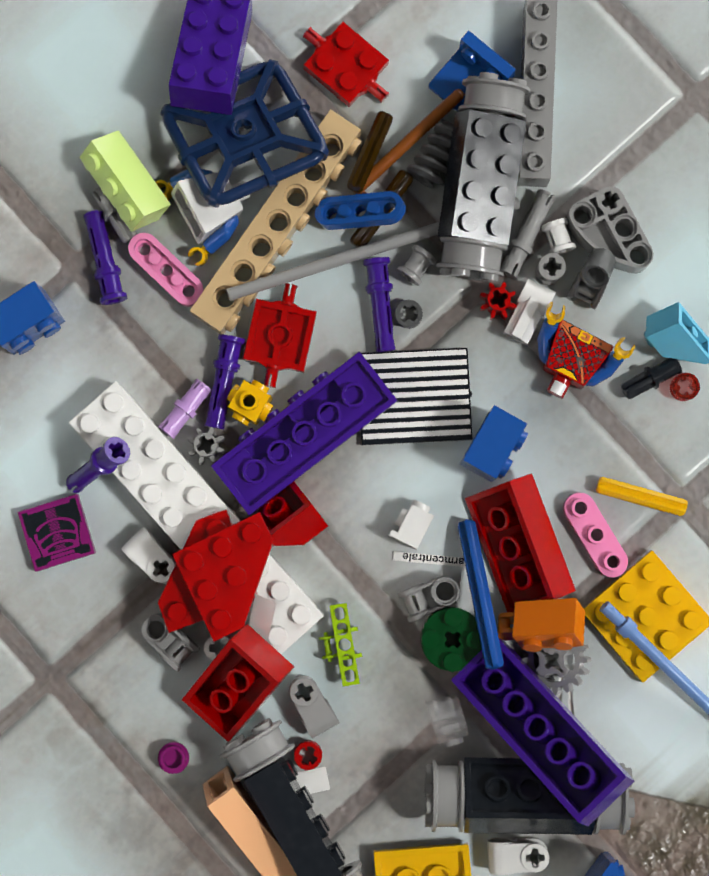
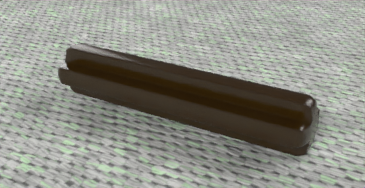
M384 111L377 113L347 184L349 190L356 193L363 191L392 124L393 116L390 113Z
M400 170L385 191L396 192L402 197L413 182L412 175L405 170ZM380 226L357 228L351 236L350 242L356 248L367 245Z

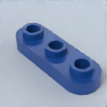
M393 191L327 197L320 201L319 206L316 207L315 218L327 230L392 225L403 218L406 212V205L402 198ZM391 208H395L392 212L388 213ZM366 210L364 215L359 216L360 212ZM337 213L335 218L330 219L333 214Z

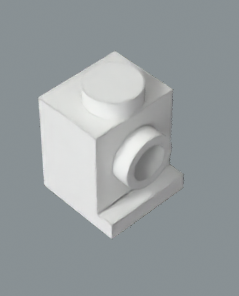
M414 499L409 510L403 508L395 522V525L400 527L398 532L391 530L389 536L417 550L434 515L428 513L431 508Z

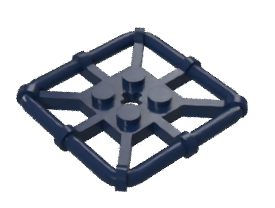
M269 59L268 62L256 64L240 72L238 86L259 76L261 78L253 95L234 102L232 115L214 112L205 114L181 107H174L170 103L165 104L161 109L160 114L164 126L179 153L178 159L180 163L186 166L201 196L211 207L218 208L219 205L232 203L263 188L268 187L271 189L276 187L277 182L309 169L321 161H325L328 157L329 149L327 148L325 138L309 112L310 106L305 99H301L287 72L279 65L278 61ZM276 78L290 103L269 112L263 100L272 79ZM293 116L298 117L312 141L282 134L277 123ZM179 120L206 127L211 138L189 147L176 121ZM240 127H244L246 130L252 129L248 134H239ZM279 147L309 154L273 171L263 154ZM218 149L224 162L211 188L197 159ZM254 159L262 176L223 192L233 168Z

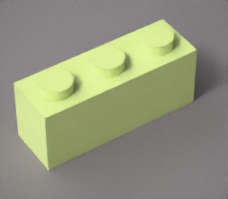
M119 130L91 140L79 157L131 232L158 221L171 205Z

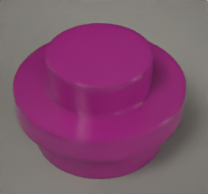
M179 742L165 744L158 753L159 766L169 774L182 772L189 763V752Z

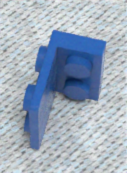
M468 30L461 38L457 52L431 80L428 87L442 100H445L456 89H461L465 94L466 87L462 85V80L468 78V76H479L480 72L498 74L499 80L508 81L509 78H514L516 69ZM465 95L463 100L453 108L457 112H459V106L464 105Z

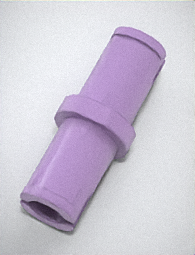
M196 379L181 400L177 399L174 402L175 407L158 428L174 439L189 418L193 419L197 415L195 411L212 390L206 384Z

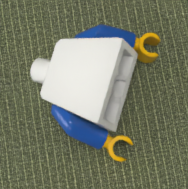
M187 169L172 176L169 182L164 180L156 181L160 189L166 187V191L163 194L167 200L173 197L197 244L203 242L201 248H191L188 252V257L200 251L202 259L195 265H204L208 260V253L213 254L230 240L239 225L238 217L243 211L240 201L250 198V195L215 208L209 206L208 202L201 196ZM201 169L212 188L219 172L213 173L210 170ZM228 180L223 192L235 188L246 182L240 181L236 184L231 185V183Z

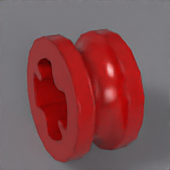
M305 740L296 747L294 760L300 768L312 770L322 760V749L316 742ZM308 746L315 749L313 755L317 757L313 763L309 760V764L302 761L303 755L300 753L302 748L305 747V750H307Z

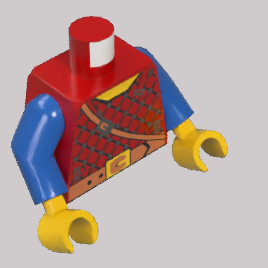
M550 302L546 310L547 318L544 319L537 337L539 359L544 363L543 370L553 375L546 391L563 399L570 385L578 389H582L585 385L594 387L611 377L624 359L632 355L635 344L629 351H624L620 344L624 341L625 337H621L614 347L563 320L565 316L564 305L561 313H552L550 310L553 302Z

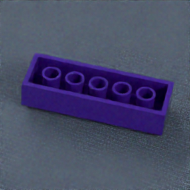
M499 638L504 661L502 667L494 670L487 669L481 650L451 681L576 821L582 825L589 826L635 780L505 641Z

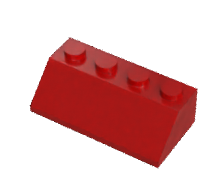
M532 473L465 498L471 517L476 522L481 544L507 612H514L515 602L559 599L576 591Z

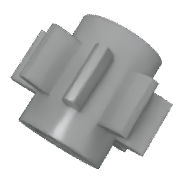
M211 427L208 433H203L200 428H197L198 436L195 439L188 438V441L194 444V449L190 450L188 454L190 456L199 454V464L201 465L205 462V458H210L215 463L217 461L215 456L218 453H226L219 445L225 438L224 436L215 438L213 436L215 433L214 427ZM205 438L209 442L214 441L215 443L211 446L212 451L210 453L199 450L203 446L202 440Z

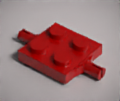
M342 22L332 34L325 38L320 36L312 27L308 28V31L306 30L303 38L315 46L316 49L314 54L303 64V69L345 105L350 107L358 97L367 92L378 99L380 103L388 97L389 92L376 83L378 75L389 64V59L345 22Z
M285 283L282 301L269 302L256 299L243 359L259 363L267 368L263 383L266 387H269L272 375L270 388H276L279 371L292 370L302 373L305 371L317 311L303 309L294 304L298 288L294 284H292L289 295L290 284Z

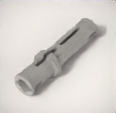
M543 189L537 190V194L515 239L510 240L508 245L510 249L500 267V271L504 273L505 277L516 280L526 257L531 255L533 242L553 201L556 199L554 195L550 196V192Z

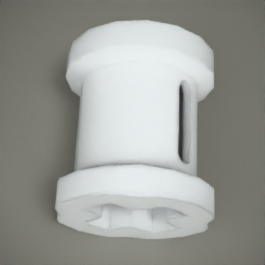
M567 218L557 219L542 225V232H546L551 250L549 253L562 255L576 249V245L571 242L566 227L568 224Z

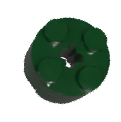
M455 607L439 609L432 613L422 626L420 633L422 651L426 658L439 669L450 672L461 671L482 650L476 618L466 610ZM448 631L452 634L459 633L457 637L459 644L457 646L452 644L446 646L444 644L447 641L444 635Z

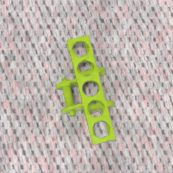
M347 603L330 605L334 635L328 636V632H324L323 637H318L319 640L324 641L326 655L322 656V659L332 662V658L338 657L343 687L360 684L356 658L363 656L362 653L355 654L351 633L358 631V627H350ZM338 607L343 608L344 618L341 620L336 619L335 609ZM345 623L346 628L338 630L337 625ZM335 638L337 649L335 654H332L330 639ZM341 639H348L350 641L351 647L348 650L343 651L339 648L338 644ZM352 659V665L344 666L343 660ZM353 670L355 680L352 682L346 681L345 671Z

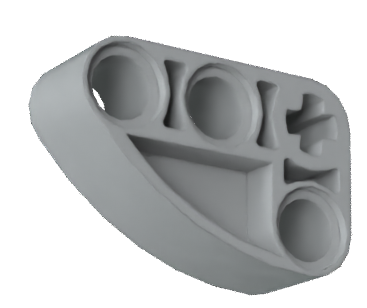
M605 187L577 201L570 208L566 216L568 220L567 227L576 241L588 253L597 248L607 249L615 256L616 263L614 268L633 274L645 270L653 260L654 253L623 193L616 187ZM605 198L607 201L612 200L614 202L611 209L609 205L607 207L603 206L602 203ZM583 211L586 213L589 219L588 222L585 224L578 223L574 219V212ZM616 225H626L629 228L630 236L622 237L618 235L615 229ZM639 251L642 253L644 263H634L630 258V252Z

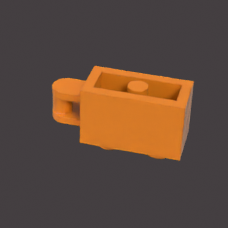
M577 598L515 602L514 612H504L498 615V637L502 640H515L522 650L524 649L529 652H539L542 648L570 650L573 647L583 646L585 610Z

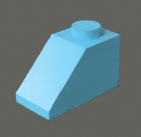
M679 302L646 317V331L644 332L646 342L650 347H654L662 357L701 364L709 363V338Z

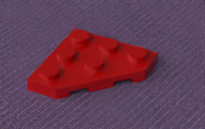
M227 509L196 520L183 549L231 526L232 522ZM176 563L158 601L168 633L203 620Z
M260 512L172 554L214 642L244 628L274 543Z

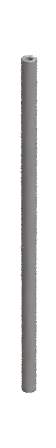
M517 197L515 198L514 210L520 209V202ZM439 222L226 289L228 298L232 301L438 235Z

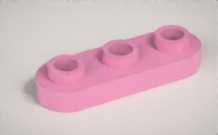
M139 233L130 240L128 251L132 259L179 304L185 307H193L204 291L201 281L153 235ZM149 246V254H140L141 247ZM166 266H170L173 269L169 276L162 275V269ZM187 287H192L195 289L193 296L186 297L184 296V290Z
M585 493L570 495L563 505L564 515L595 567L606 577L622 575L628 566L627 555L594 500ZM581 502L585 505V512L583 514H578L575 511L576 503ZM594 529L600 530L602 534L601 539L598 541L593 540L591 537V532ZM610 556H615L618 560V564L614 568L609 567L607 564Z

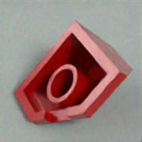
M295 482L265 503L258 511L261 513L274 540L273 546L305 545L328 527L327 523Z

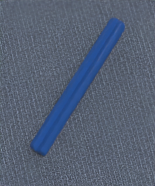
M466 519L458 523V531L484 664L487 669L494 670L502 667L504 661L476 522Z

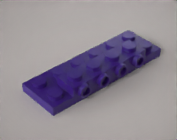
M360 351L331 374L325 371L312 381L314 387L306 393L302 390L295 393L287 400L290 404L281 412L275 409L269 413L262 427L257 431L253 428L247 430L238 438L241 442L211 465L249 516L398 401Z

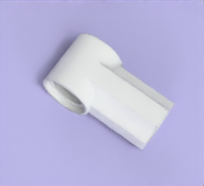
M528 279L516 302L518 305L503 334L516 342L527 345L541 316L544 317L547 305L552 302L556 292Z

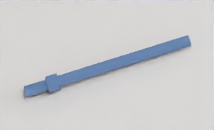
M609 601L605 602L600 607V611L616 626L615 630L623 638H629L709 715V698L637 629L638 625L629 616L624 617Z

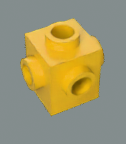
M254 379L251 384L243 380L241 386L235 384L227 397V400L230 401L228 408L234 412L231 417L246 426L250 422L256 426L260 420L265 422L267 415L271 413L274 407L270 404L273 400L271 395L267 394L269 388ZM247 396L255 398V403L251 407L244 405V399Z

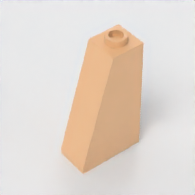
M228 766L202 784L207 807L262 876H297L260 809L240 781H233L235 775Z

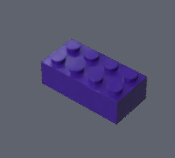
M187 0L168 85L171 106L232 115L252 18V0Z

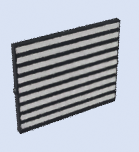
M468 348L361 353L398 400L389 409L361 429L362 445L473 440L470 400L472 391H470Z

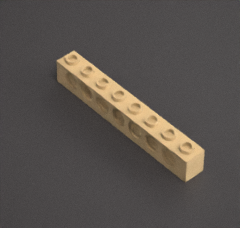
M329 110L318 128L325 138L326 144L338 146L339 152L334 156H328L325 161H321L317 165L278 183L190 309L194 317L219 334L233 331L241 318L238 316V313L244 305L249 307L258 292L235 299L234 303L229 307L220 306L218 304L219 297L227 293L226 289L273 274L276 268L273 263L279 255L282 257L286 255L293 244V241L290 240L296 230L301 232L305 228L311 217L308 215L309 211L314 205L318 207L320 201L325 199L328 193L325 188L330 181L336 182L345 169V166L342 164L348 155L354 157L361 147V129L333 110ZM300 152L295 161L309 154ZM310 169H318L322 172L321 178L316 181L308 180L305 175ZM298 193L305 197L304 202L299 206L289 204L288 199L292 194ZM277 218L286 220V228L282 231L273 230L270 227L273 220ZM259 243H265L270 247L267 255L260 257L253 253L254 247ZM242 268H248L252 271V277L246 282L236 279V273Z

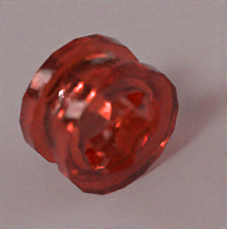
M681 373L675 376L670 383V393L678 401L691 400L700 390V383L697 377L691 373ZM679 380L681 382L686 380L690 382L689 388L692 390L690 394L686 392L683 395L679 392L681 388L677 384Z

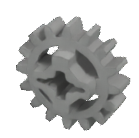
M588 645L573 647L570 650L542 648L539 652L526 651L529 653V657L522 659L526 664H529L530 669L549 689L552 688L555 695L561 694L562 688L566 693L574 691L572 683L576 686L582 685L584 682L580 675H587L590 672L584 667V663L590 662L591 658L583 654L589 648ZM555 654L559 655V658L557 659L559 665L557 666L553 664L556 660L553 656ZM573 654L575 657V665L573 664ZM557 674L565 680L555 681L550 679V676Z

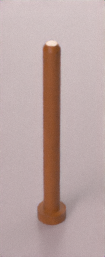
M456 89L373 166L363 191L354 193L365 194V190L463 100L464 92L461 89Z

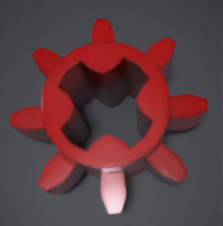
M503 282L501 287L495 288L494 284L489 283V294L481 292L479 295L482 300H486L485 304L480 307V311L487 310L491 313L490 320H493L495 315L500 314L506 320L508 317L506 309L515 310L517 307L516 304L510 302L511 298L516 295V291L509 293L505 289L506 282ZM494 295H496L498 299H505L502 304V308H500L498 304H491Z

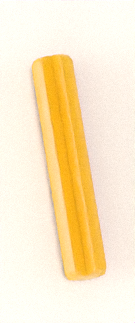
M600 477L596 486V492L599 494L678 516H683L688 506V501L685 499L606 477Z

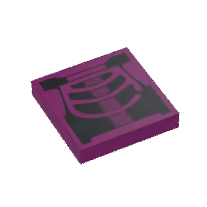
M79 494L18 512L35 572L96 554Z

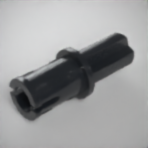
M669 358L652 368L647 366L644 368V372L621 384L622 392L627 399H632L651 388L657 389L660 383L677 374H681V365L677 359Z

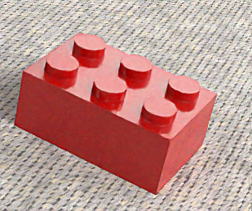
M246 624L244 628L228 641L182 698V701L229 742L248 723L295 666L253 628Z

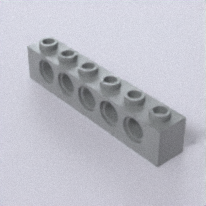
M526 0L523 8L521 79L527 81V87L531 91L530 94L525 95L523 113L527 115L517 186L547 187L551 179L558 0Z

